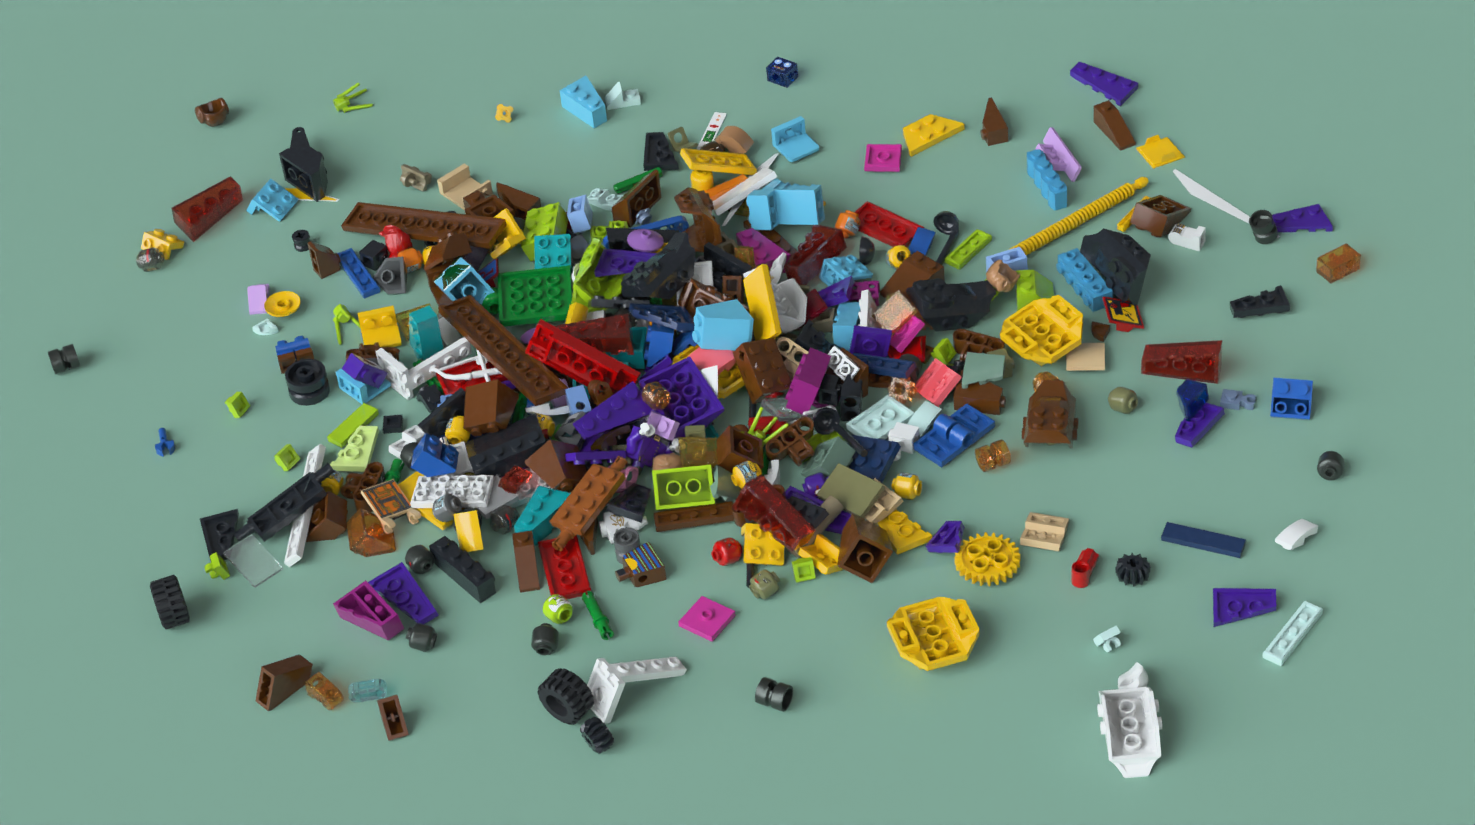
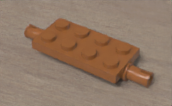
M617 456L610 468L593 464L550 520L551 525L559 528L561 531L552 542V546L556 550L562 551L569 540L573 539L576 534L583 536L626 479L624 473L621 472L628 464L625 458Z

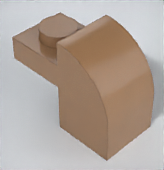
M726 126L714 140L722 144L724 148L727 147L731 153L738 154L747 153L754 143L743 129L736 126Z

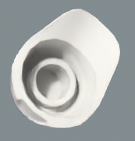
M1136 662L1129 671L1120 675L1118 678V689L1147 687L1149 678L1144 667Z

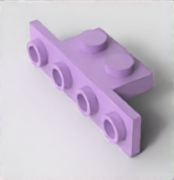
M1050 127L1043 140L1045 144L1038 143L1036 150L1040 149L1045 153L1046 160L1052 164L1054 171H1065L1069 179L1075 182L1081 171V165L1055 129Z

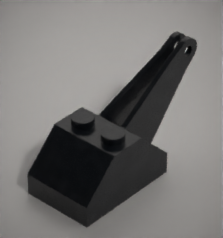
M297 127L292 131L290 148L279 153L284 178L292 186L318 202L325 197L328 183L324 156L321 152L310 147L304 128Z

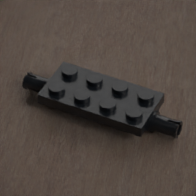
M327 462L326 465L315 473H307L247 518V524L234 532V536L240 543L254 532L255 534L258 533L264 542L273 537L275 533L289 525L291 521L305 513L307 509L327 495L321 486V482L335 473V471Z

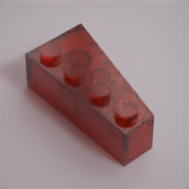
M230 176L172 207L174 223L194 242L243 201L240 185Z
M813 225L811 227L812 232L806 234L804 243L798 245V251L794 252L784 265L787 279L794 278L798 285L806 286L821 272L824 259L837 257L847 248L842 229Z
M629 314L555 326L601 352H610L611 355L627 352V355H634L633 330Z
M1223 340L1145 345L1141 360V374L1218 384L1222 365Z
M762 474L744 485L731 507L735 511L740 510L745 514L744 517L749 521L754 520L760 525L759 528L764 532L769 531L772 533L775 540L792 552L807 544L816 531Z

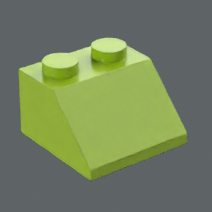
M1015 270L1017 274H1021L1016 283L1017 311L1033 300L1054 296L1053 282L1036 270Z

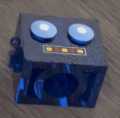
M776 57L766 67L767 81L788 88L798 78L797 63Z

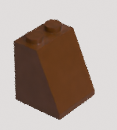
M498 379L466 387L463 429L473 436H481L484 433L498 432V430L506 429L519 394Z
M551 439L525 460V464L552 489L572 492L587 472L585 464L574 465L573 461L566 462L565 454L579 452L577 445Z
M852 513L842 529L837 565L873 583L893 553V548L887 530Z

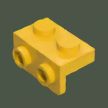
M154 229V231L144 232L141 249L146 250L152 247L153 249L150 250L151 254L168 260L171 250L183 248L184 241L177 239L178 237L175 235L166 234L162 229Z
M822 534L816 536L814 544L800 547L798 555L802 558L811 557L813 565L821 573L827 575L842 571V568L837 565L840 547Z

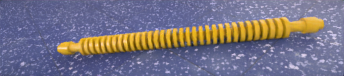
M1140 177L1133 184L1126 183L1010 249L1020 247L1027 256L1135 194V190L1147 186L1148 178Z

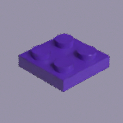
M854 325L849 352L851 354L859 353L887 357L892 330Z

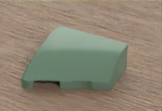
M967 352L962 388H968V384L979 382L982 385L989 381L1003 380L1006 367L1005 355Z
M716 465L712 469L715 482L710 486L713 498L718 499L722 496L725 501H732L734 503L741 500L739 492L741 488L735 486L731 480V475L733 474Z

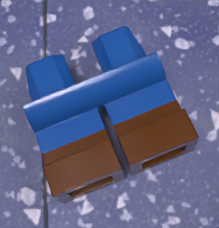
M301 335L290 343H287L285 340L278 341L275 348L281 374H284L287 368L296 362L295 359L297 361L314 359L308 338H304Z

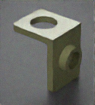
M683 127L668 132V137L675 152H681V148L692 149L698 146L697 143L688 141ZM678 132L682 135V140L679 143L674 140V135Z

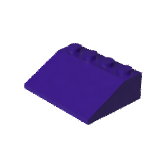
M687 357L639 380L641 392L650 404L652 401L653 405L651 406L654 410L680 423L674 439L678 438L683 443L686 442L685 426L705 425L707 427L725 411L723 405L691 357ZM648 386H650L651 388L650 393H648ZM659 388H662V389H663V390L657 391L656 394H655V396L653 397V393H654V391H655L656 389H659ZM655 397H662V399L657 400ZM663 400H665L664 405H663L662 407H660V405L662 404Z

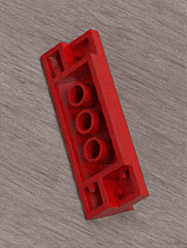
M542 319L538 322L525 351L531 357L587 387L589 382L595 379L609 384L613 395L632 381L637 385L641 374L637 370Z

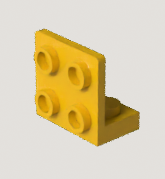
M507 208L493 217L505 219L506 227L497 239L499 243L494 246L495 250L490 253L493 260L509 252L526 239L523 231L519 228L513 215Z
M394 305L357 313L364 345H372L375 342H378L380 347L402 345Z
M745 523L741 527V536H744V563L776 566L784 564L785 526Z

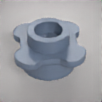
M651 209L640 210L636 214L637 220L635 224H648L652 219V215L649 213Z

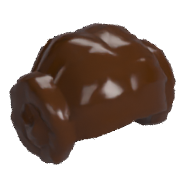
M218 98L217 100L196 106L195 114L201 124L205 123L210 127H214L226 120L229 108L223 98Z

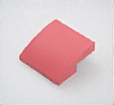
M699 347L688 356L691 357L699 370L717 365L718 375L724 369L729 371L736 363L733 351L701 349Z
M935 358L912 389L939 407L962 377Z

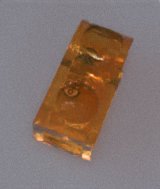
M317 672L305 682L307 695L321 702L328 710H332L344 701L340 690L320 672ZM318 680V684L313 686V683Z

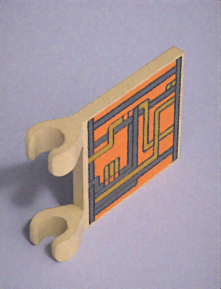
M394 479L361 490L360 493L380 520L386 534L392 533V528L396 526L391 518L407 513L412 525L419 523L418 519L421 518V513L411 507L410 502Z

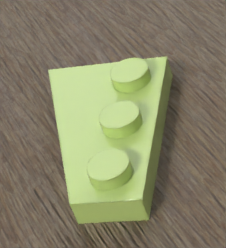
M359 426L349 438L345 449L340 450L335 462L332 461L330 463L333 470L364 472L371 462L379 433L378 426Z

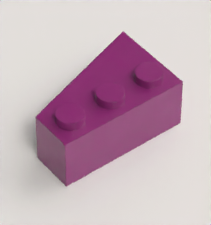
M753 228L736 233L737 245L751 262L752 270L761 264H767L770 272L773 262L784 252L786 253V262L782 274L792 271L790 254Z

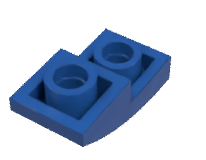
M918 227L909 246L911 255L919 251L927 256L936 232Z
M693 331L681 333L672 344L673 355L676 356L686 350L689 344L692 346L697 345L692 337Z

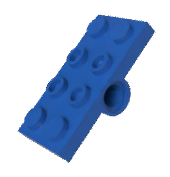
M965 404L951 416L944 413L940 414L934 422L933 429L913 443V449L942 468L995 427V421L972 406Z

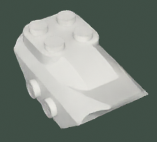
M755 269L744 273V274H743L744 279H745L749 274H751ZM794 278L779 284L771 282L781 331L783 333L792 332L805 323L807 296Z
M1150 687L1098 691L1100 704H1097L1098 717L1103 718V721L1100 722L1101 735L1105 734L1109 761L1115 764L1124 778L1148 776L1155 761L1161 757L1159 730H1162V719L1157 717L1159 702L1158 699H1154L1153 690Z

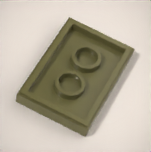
M838 463L816 495L824 501L829 496H833L843 505L845 511L864 519L884 491L885 486Z

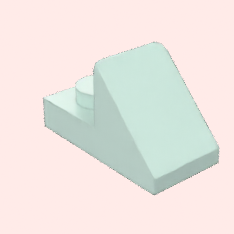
M620 82L605 96L607 110L641 104L638 89L622 91Z

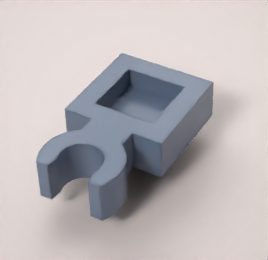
M1223 389L1220 407L1239 410L1241 406L1247 410H1253L1256 396L1253 394L1244 396L1243 391Z

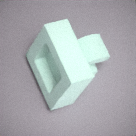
M1116 625L1099 634L1093 640L1097 647L1103 644L1104 650L1108 653L1112 650L1109 645L1110 642L1116 648L1121 645L1120 640L1116 638L1121 632Z

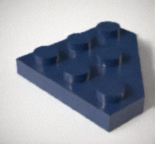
M630 303L629 311L637 319H644L660 326L676 329L682 333L694 331V320L684 306Z
M851 435L867 450L868 454L862 457L855 451L849 468L871 479L876 478L882 483L901 446L898 442Z

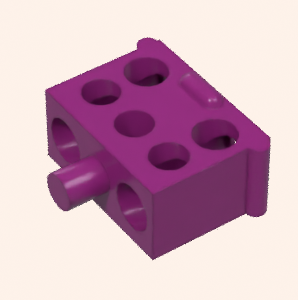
M879 281L854 282L853 286L856 289H852L849 302H859L861 291L869 289L872 298L876 300V306H879Z

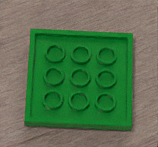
M570 265L499 273V322L504 327L538 323L540 319L546 322L566 320L572 301Z

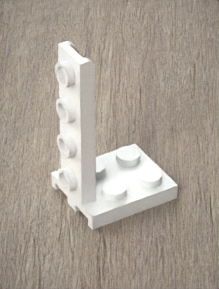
M463 337L408 370L390 352L387 353L382 348L376 351L378 365L388 372L385 379L390 381L391 387L407 400L414 397V388L436 376L437 372H432V368H441L459 362L472 354L470 342Z
M677 657L609 664L605 658H597L587 684L594 697V705L591 710L603 723H611L626 682L682 676L687 669Z

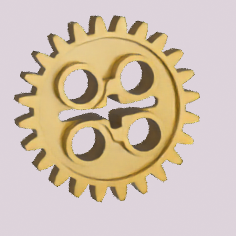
M987 532L982 537L978 533L976 538L969 536V542L963 540L960 551L955 553L954 557L956 571H959V575H965V581L972 579V584L979 581L980 586L984 582H987L988 586H991V582L999 585V580L1006 582V577L1012 579L1013 573H1017V568H1020L1021 561L1019 548L1015 547V542L1010 543V538L1003 540L1002 534L999 537H995L994 532L991 536H988Z

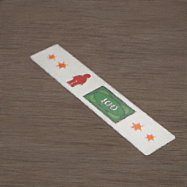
M714 112L697 150H700L707 143L714 141L727 115L726 113Z

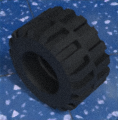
M173 574L151 581L150 590L162 626L167 630L188 623L190 616L178 578Z
M555 669L538 687L537 693L544 708L557 720L569 725L576 724L594 705V697L590 688L579 676L567 669Z

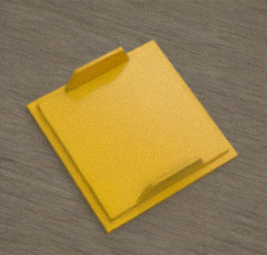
M1159 135L1147 138L1145 145L1136 147V150L1153 169L1185 158L1168 137L1160 139Z

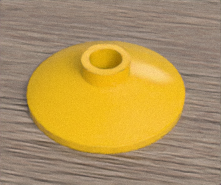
M281 291L269 296L264 303V308L271 316L284 317L297 311L301 301L296 293Z

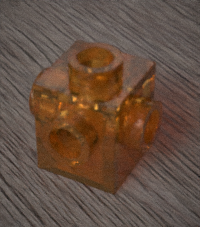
M910 377L907 379L892 378V382H890L888 387L889 397L895 398V400L902 404H906V401L912 402V399L917 394L916 383L912 382ZM906 387L905 393L903 394L902 389Z

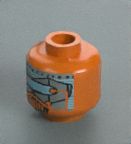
M848 210L841 212L835 224V229L839 232L838 235L843 238L855 236L861 220L858 218L859 215Z
M409 248L398 253V257H404L407 274L421 269L423 257L419 250Z

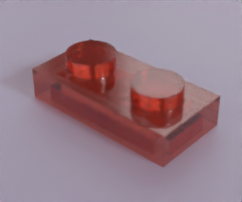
M515 465L500 479L498 487L503 488L508 493L516 494L531 480L532 472Z

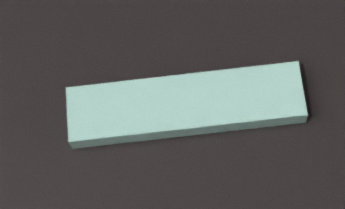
M1304 601L1263 652V658L1282 666L1323 614V609Z

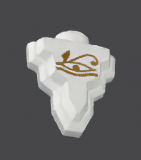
M605 512L603 514L604 521L599 522L602 538L608 537L609 542L614 544L613 536L617 530L629 527L637 531L647 525L648 521L646 516L643 517V521L640 523L623 516H616L611 512Z

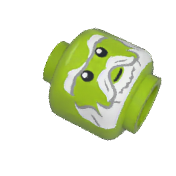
M554 594L545 600L543 614L553 623L562 624L567 622L572 616L573 606L562 595Z

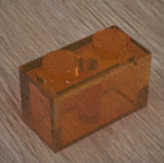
M1346 243L1318 257L1316 272L1331 284L1359 270L1361 254Z

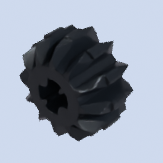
M1131 553L1129 556L1124 554L1122 558H1118L1115 573L1118 576L1119 582H1124L1125 586L1132 584L1134 587L1137 583L1142 585L1144 581H1148L1151 567L1147 558H1142L1141 554L1134 555Z
M594 716L581 725L580 732L582 737L594 752L600 754L613 745L614 738L612 733L600 718Z

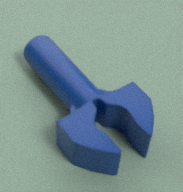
M160 428L158 430L160 443L155 444L156 452L164 457L163 450L167 447L170 455H172L176 449L174 440L168 441L166 429Z

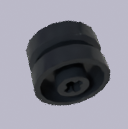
M302 359L292 363L287 368L285 379L289 396L294 403L304 406L315 405L322 402L328 396L330 386L326 368L322 362L316 359Z

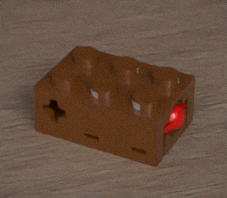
M774 337L742 343L733 352V356L752 404L785 398L792 381Z

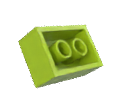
M560 202L527 211L523 232L526 239L522 241L521 248L530 262L535 261V236L566 234L568 217Z
M711 465L652 470L656 510L715 504V498H713L710 486L713 484Z

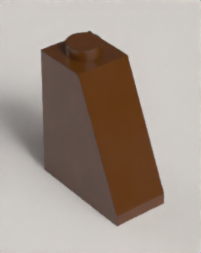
M961 370V372H960V376H961L962 378H963V371H964V370ZM961 378L957 383L954 393V410H959L965 404H968L981 413L1000 415L1001 408H1005L1006 396H1003V388L991 382L982 385L979 382L968 384V388H962Z
M299 654L261 666L255 701L267 711L273 710L310 681L313 664Z

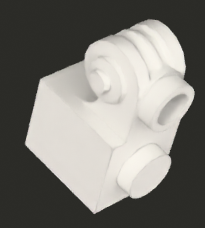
M897 422L895 427L890 429L888 441L898 442L901 446L894 461H898L901 458V451L913 454V443L920 439L919 427Z

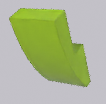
M609 221L608 226H591V241L594 237L603 242L604 237L607 235L606 228H628L627 221Z

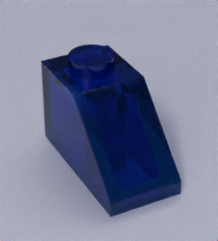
M1186 379L1177 388L1176 394L1179 406L1185 420L1190 422L1209 400L1207 384Z

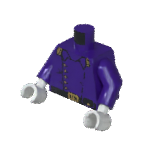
M642 423L641 428L633 426L631 434L627 438L626 457L634 460L632 466L638 468V475H640L644 466L653 469V458L657 455L673 453V450L681 453L686 447L678 438L673 439L672 445H669L670 442L654 434L655 428L652 424Z

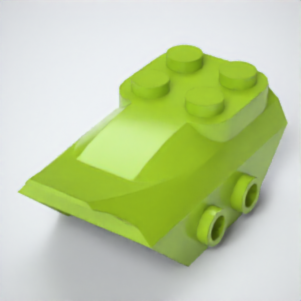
M593 237L591 244L586 248L580 261V269L573 283L571 304L577 302L588 307V300L593 299L594 296H605V299H612V297H618V295L622 294L621 282L626 274L595 277L594 271L603 250L606 249L601 244L602 241ZM588 307V309H589L588 313H589V312H594V311H599V310H607L608 308H589V307Z

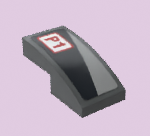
M580 411L567 418L555 433L554 438L559 441L558 436L563 437L566 433L572 435L576 430L573 423L586 413Z

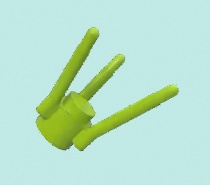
M356 83L343 93L337 95V98L333 99L336 110H343L345 113L350 110L372 107L373 104L348 107L350 99L361 95L367 89L360 90L348 97L345 96L360 85V83Z
M339 304L333 310L335 315L333 321L335 323L338 344L341 345L339 322L346 323L351 319L359 328L360 323L348 311L345 305Z
M760 407L747 433L762 439L764 447L770 439L787 428L789 424H784L765 439V434L778 420V417H774L763 431L758 429L754 431L763 411V407Z

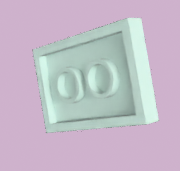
M887 395L846 423V428L857 436L885 440L888 438L890 429H893L897 422L907 424L914 415V412Z

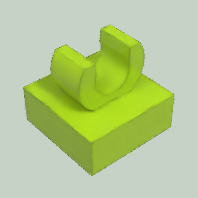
M948 338L942 339L933 349L934 352L930 353L933 359L936 358L944 364H948L956 355V351Z
M236 392L224 402L234 418H240L250 407L242 392Z
M286 444L274 455L275 462L284 471H289L301 459L291 444Z
M217 552L210 555L211 563L204 566L205 572L210 573L212 579L220 576L225 580L230 577L227 563Z
M803 557L792 561L796 583L816 578L811 557Z

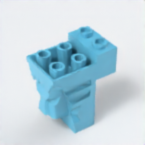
M775 178L763 189L754 190L747 195L746 203L750 213L749 223L751 228L755 230H772L778 224L819 225L825 220L821 185L812 184L811 186L796 183L791 185L789 182L783 183L779 178Z

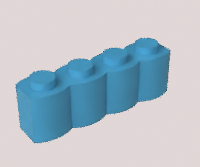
M1040 149L1027 152V173L1034 179L1036 187L1041 189V194L1048 200L1050 208L1055 211L1066 208L1067 186L1060 180L1059 174L1053 170L1052 164L1046 160L1045 153Z

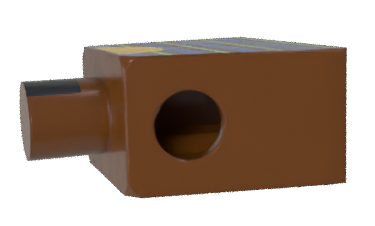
M649 542L623 555V568L615 571L619 582L630 579L634 587L666 580L665 565Z

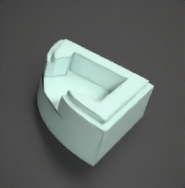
M268 318L252 327L253 332L259 335H272L279 332L278 327Z

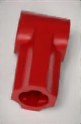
M1087 548L1082 550L1078 560L1072 564L1071 583L1073 586L1085 588L1089 585L1090 576L1099 559V554L1094 549Z

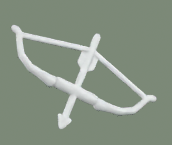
M476 350L477 356L441 368L431 369L432 372H437L445 379L471 380L472 378L485 377L486 382L491 381L489 376L502 374L497 368L487 369L486 364L488 360L478 350ZM474 360L482 367V370L458 375L442 372Z

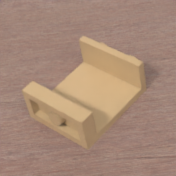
M465 163L437 180L440 194L464 211L463 197L476 191L493 195L491 181L487 180L480 184L471 178L469 166Z

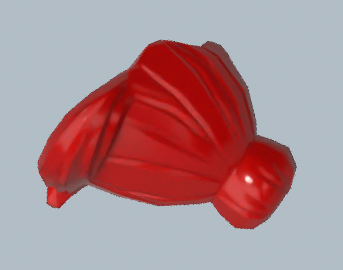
M386 225L383 231L379 232V235L385 237V244L390 253L389 258L398 257L400 251L413 247L409 234L403 232L395 225Z

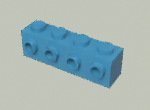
M1078 248L1058 255L1057 271L1065 277L1066 282L1074 288L1075 293L1083 299L1084 304L1092 312L1105 308L1102 297L1113 298V291L1106 286V282L1080 253Z

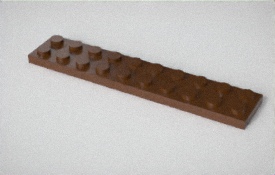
M358 202L341 227L343 231L379 235V232L383 231L386 225H395L403 232L409 234L410 239L437 242L447 237V234L455 231L457 234L465 232L470 246L491 249L506 227V221L501 218Z
M471 295L438 306L439 313L535 406L566 395L565 389H568V387L541 361L526 354L527 348Z

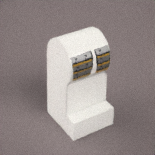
M1178 223L1173 227L1168 238L1175 245L1200 251L1206 242V227L1198 226L1197 229Z

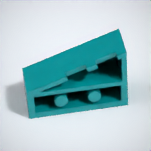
M430 305L409 313L410 345L414 349L417 359H421L423 362L444 349L438 317Z
M538 486L514 525L515 533L532 531L534 545H538V542L552 533L551 529L554 527L551 525L550 520L571 493Z

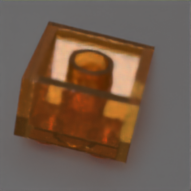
M360 508L347 522L350 550L354 553L370 557L392 553L396 550L394 531L386 534L375 514Z

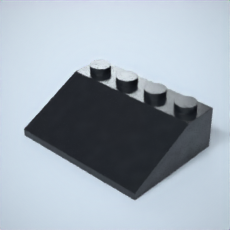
M535 413L507 425L506 429H501L494 433L490 432L465 443V447L475 475H498L502 477L526 467L525 460L547 441Z

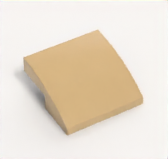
M1082 343L1067 353L1066 371L1105 370V343Z
M885 486L884 491L865 516V519L875 524L891 514L904 501Z
M1030 512L1025 521V529L1020 537V545L1060 551L1069 518Z

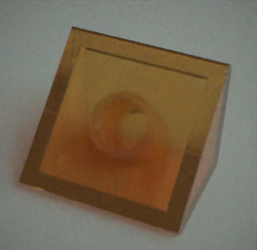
M897 290L872 317L883 329L892 330L893 336L918 311L906 292Z

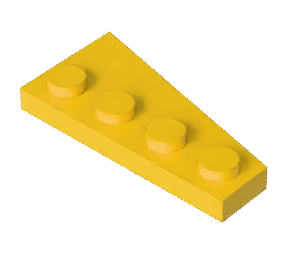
M897 509L881 521L875 523V525L887 530L892 548L897 555L926 544L933 537L928 531H923L917 522L913 523L909 520L907 514L903 511L899 512Z

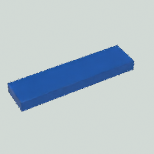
M352 248L337 253L341 260L340 265L364 299L380 293V287Z

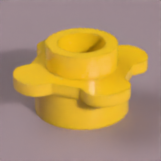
M503 104L497 105L495 119L497 121L505 120L507 123L512 120L511 112H513V107H506Z

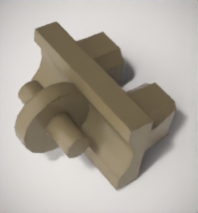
M401 165L402 175L400 181L405 187L412 186L418 190L426 191L427 185L431 183L432 175L428 172L420 171L415 166Z

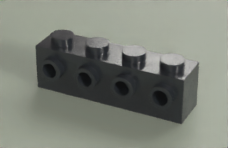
M443 536L429 545L430 552L435 558L434 564L479 603L496 594L494 575L490 571L487 572L478 561H474L467 551H462L455 541H451L446 536Z

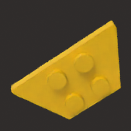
M929 114L903 128V136L909 150V156L912 157L965 130L962 122Z

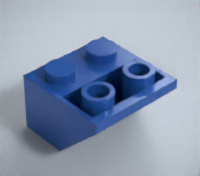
M653 322L652 326L648 325L646 342H650V344L646 343L644 360H647V367H651L672 351L674 329L660 326Z
M1273 378L1270 417L1310 420L1313 380Z
M426 433L414 449L411 468L426 477L454 473L457 469L459 452L455 447L441 442L438 437Z

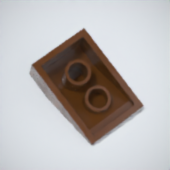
M1158 195L1137 202L1130 223L1136 225L1137 229L1151 232V235L1155 237H1162L1168 235L1173 227L1191 212L1192 208L1163 195Z
M916 251L902 262L882 288L880 295L902 309L908 310L907 302L912 301L906 294V289L912 287L913 283L918 280L939 278L945 282L944 266Z

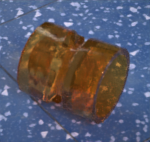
M1002 439L991 443L990 447L984 445L975 449L977 463L983 472L995 469L996 465L1000 467L1011 462L1010 451Z

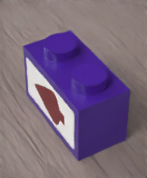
M353 353L350 354L342 367V370L353 379L378 389L388 374L377 363Z

